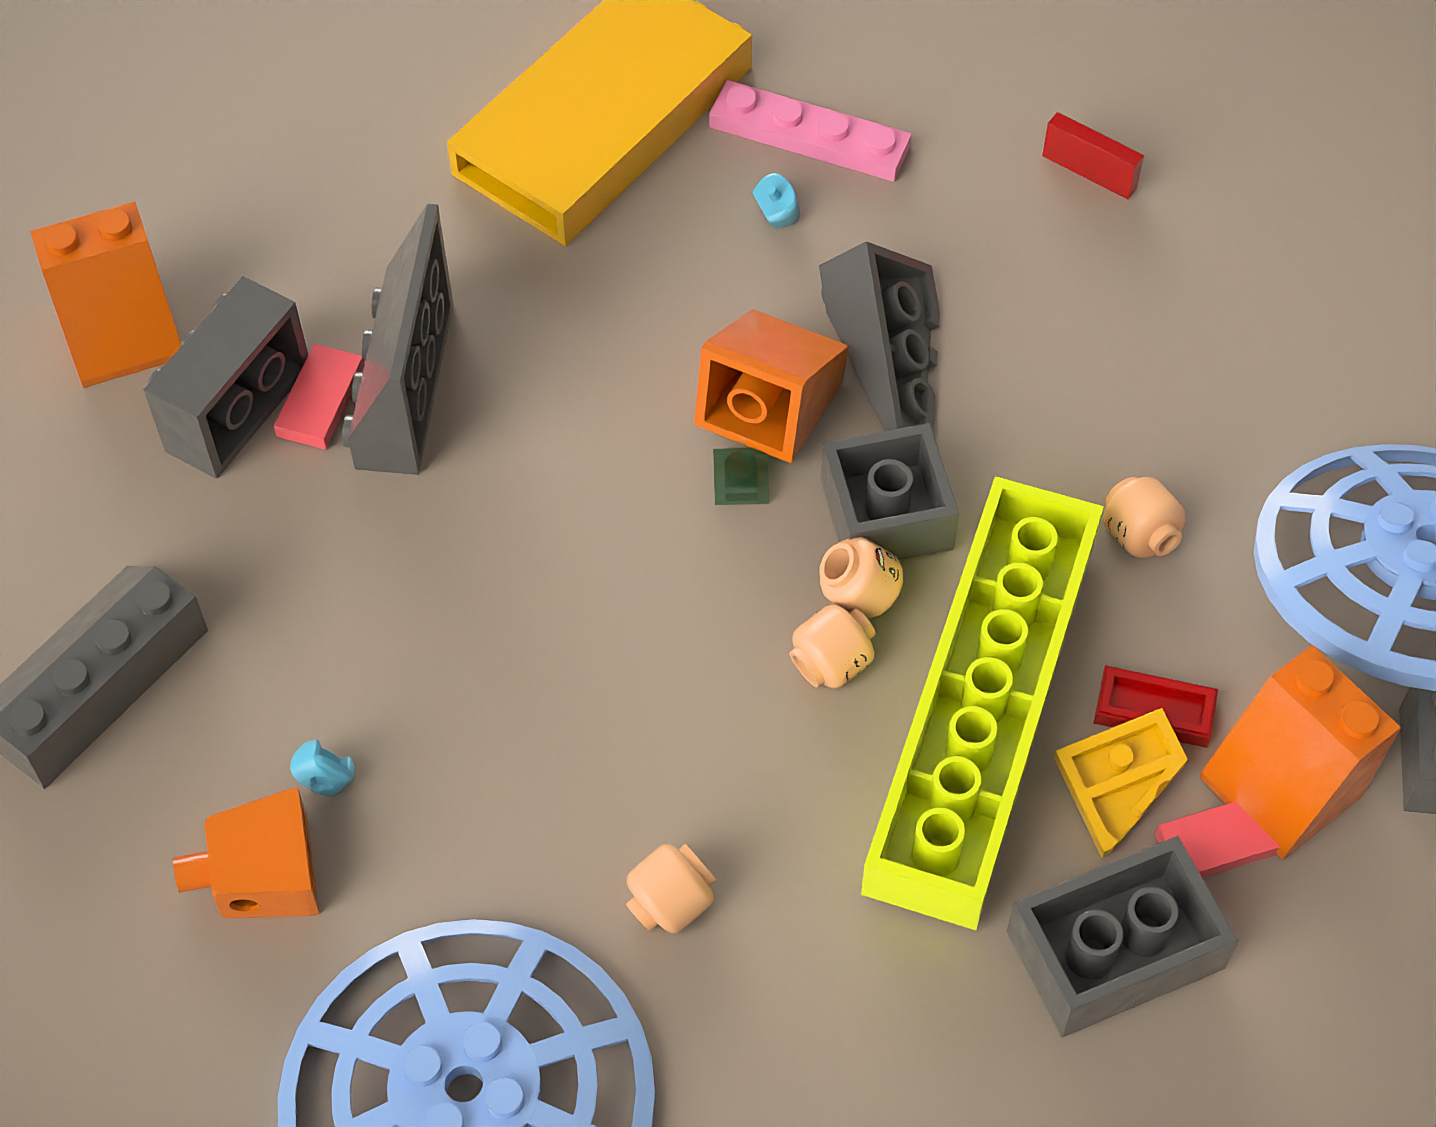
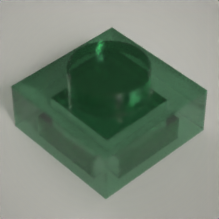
M753 448L713 449L715 505L769 504L768 454Z

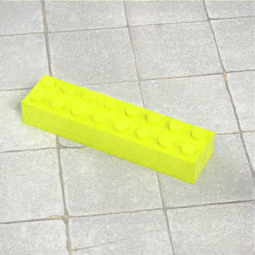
M995 476L864 864L861 895L977 930L1095 544L1104 506Z

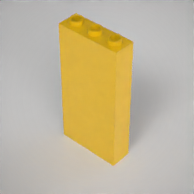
M603 0L447 141L451 174L566 247L714 105L726 80L738 82L752 69V34L739 24L731 23L707 9L705 5L698 1Z

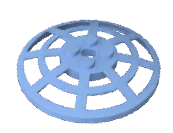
M1397 444L1353 447L1326 454L1300 466L1284 478L1268 496L1256 527L1253 553L1257 575L1268 599L1294 630L1333 659L1382 680L1402 686L1436 691L1435 660L1407 656L1391 651L1403 624L1418 629L1436 631L1435 611L1411 607L1416 597L1436 600V545L1428 542L1436 543V491L1413 490L1401 477L1426 476L1436 478V448ZM1386 462H1413V463H1420V464H1401V463H1400V464H1390V465H1389V464H1387ZM1355 464L1364 469L1341 479L1330 487L1323 496L1291 493L1304 482L1328 471ZM1374 480L1389 494L1373 506L1342 499L1353 489ZM1279 510L1313 513L1310 525V540L1315 558L1284 570L1278 558L1274 537L1276 517ZM1330 516L1364 523L1360 542L1334 550L1329 535ZM1366 563L1377 577L1393 587L1389 597L1387 598L1363 584L1347 568ZM1327 576L1351 600L1367 610L1380 615L1368 641L1348 633L1325 618L1301 596L1297 588Z
M471 919L436 923L405 932L372 948L342 970L316 998L297 1028L284 1061L278 1093V1127H296L295 1093L301 1061L308 1045L340 1054L335 1066L332 1084V1116L335 1127H596L592 1125L598 1092L596 1061L593 1051L627 1041L633 1056L636 1084L631 1127H653L656 1096L652 1056L642 1025L625 994L602 967L574 946L544 931L511 922ZM468 935L509 937L523 941L508 968L492 964L463 963L444 965L432 969L422 946L424 943L441 938ZM548 950L564 958L585 974L608 999L617 1018L582 1027L577 1016L561 997L540 981L531 978L546 951ZM397 953L399 954L408 979L398 983L379 997L358 1019L352 1030L320 1022L329 1006L353 981L379 962ZM462 981L498 984L484 1013L467 1011L449 1013L439 985ZM524 994L532 998L545 1008L561 1026L564 1033L529 1044L523 1035L508 1023L521 995ZM414 995L416 996L426 1024L414 1031L402 1046L370 1036L374 1028L390 1011L406 999ZM575 1057L578 1073V1093L576 1107L573 1115L541 1101L542 1089L539 1069ZM357 1060L390 1070L387 1083L388 1102L353 1118L351 1112V1085ZM460 1075H474L482 1081L481 1092L471 1101L457 1102L447 1095L449 1084Z

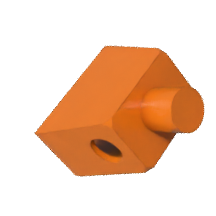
M298 787L287 789L209 816L204 822L207 851L173 858L175 881L179 893L211 887L213 898L223 917L257 918L313 916L320 914L307 813Z

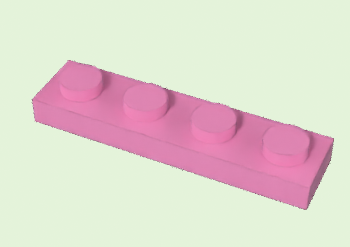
M726 80L709 113L710 128L893 182L911 145L912 133L730 80Z

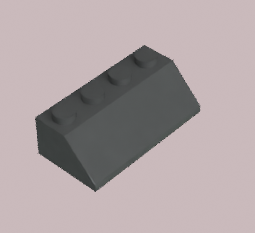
M126 566L0 684V754L45 789L208 631L196 596L156 566Z

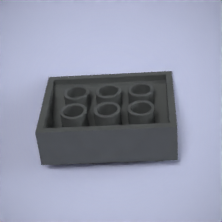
M427 204L388 264L382 288L375 287L373 291L371 312L375 321L373 329H366L363 335L362 358L365 361L363 372H356L354 375L352 399L353 403H356L353 416H345L342 429L343 446L350 448L354 467L357 470L419 475L454 305L438 204Z

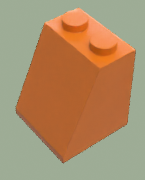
M135 201L30 231L46 285L83 388L164 365L181 347L180 338Z
M751 309L708 339L701 348L694 425L792 463L843 384L849 345Z
M1311 645L1269 677L1204 767L1199 778L1225 804L1236 801L1280 846L1276 854L1284 860L1364 796L1401 727L1317 648Z

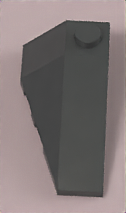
M867 241L820 264L821 295L826 313L841 343L849 345L847 355L885 431L930 423L933 431L935 393L928 384L929 369L937 366L938 352L930 346L931 330L939 327L940 310L932 265Z

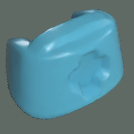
M771 173L762 178L752 193L768 222L773 228L787 227L794 224L800 216V208L796 193L790 182L778 173Z
M315 739L303 743L292 757L290 771L293 777L306 788L317 794L333 797L339 794L352 781L355 767L351 757L347 756L340 759L332 752L321 748L320 741Z

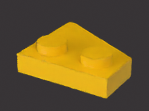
M1162 708L1058 749L1053 757L1101 858L1113 852L1184 768L1188 760Z

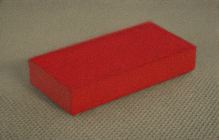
M1058 112L1054 114L1047 124L1043 157L1126 199L1131 197L1137 189L1144 159L1143 154Z
M1105 665L1093 724L1113 728L1162 708L1179 742L1207 748L1211 739L1218 689Z

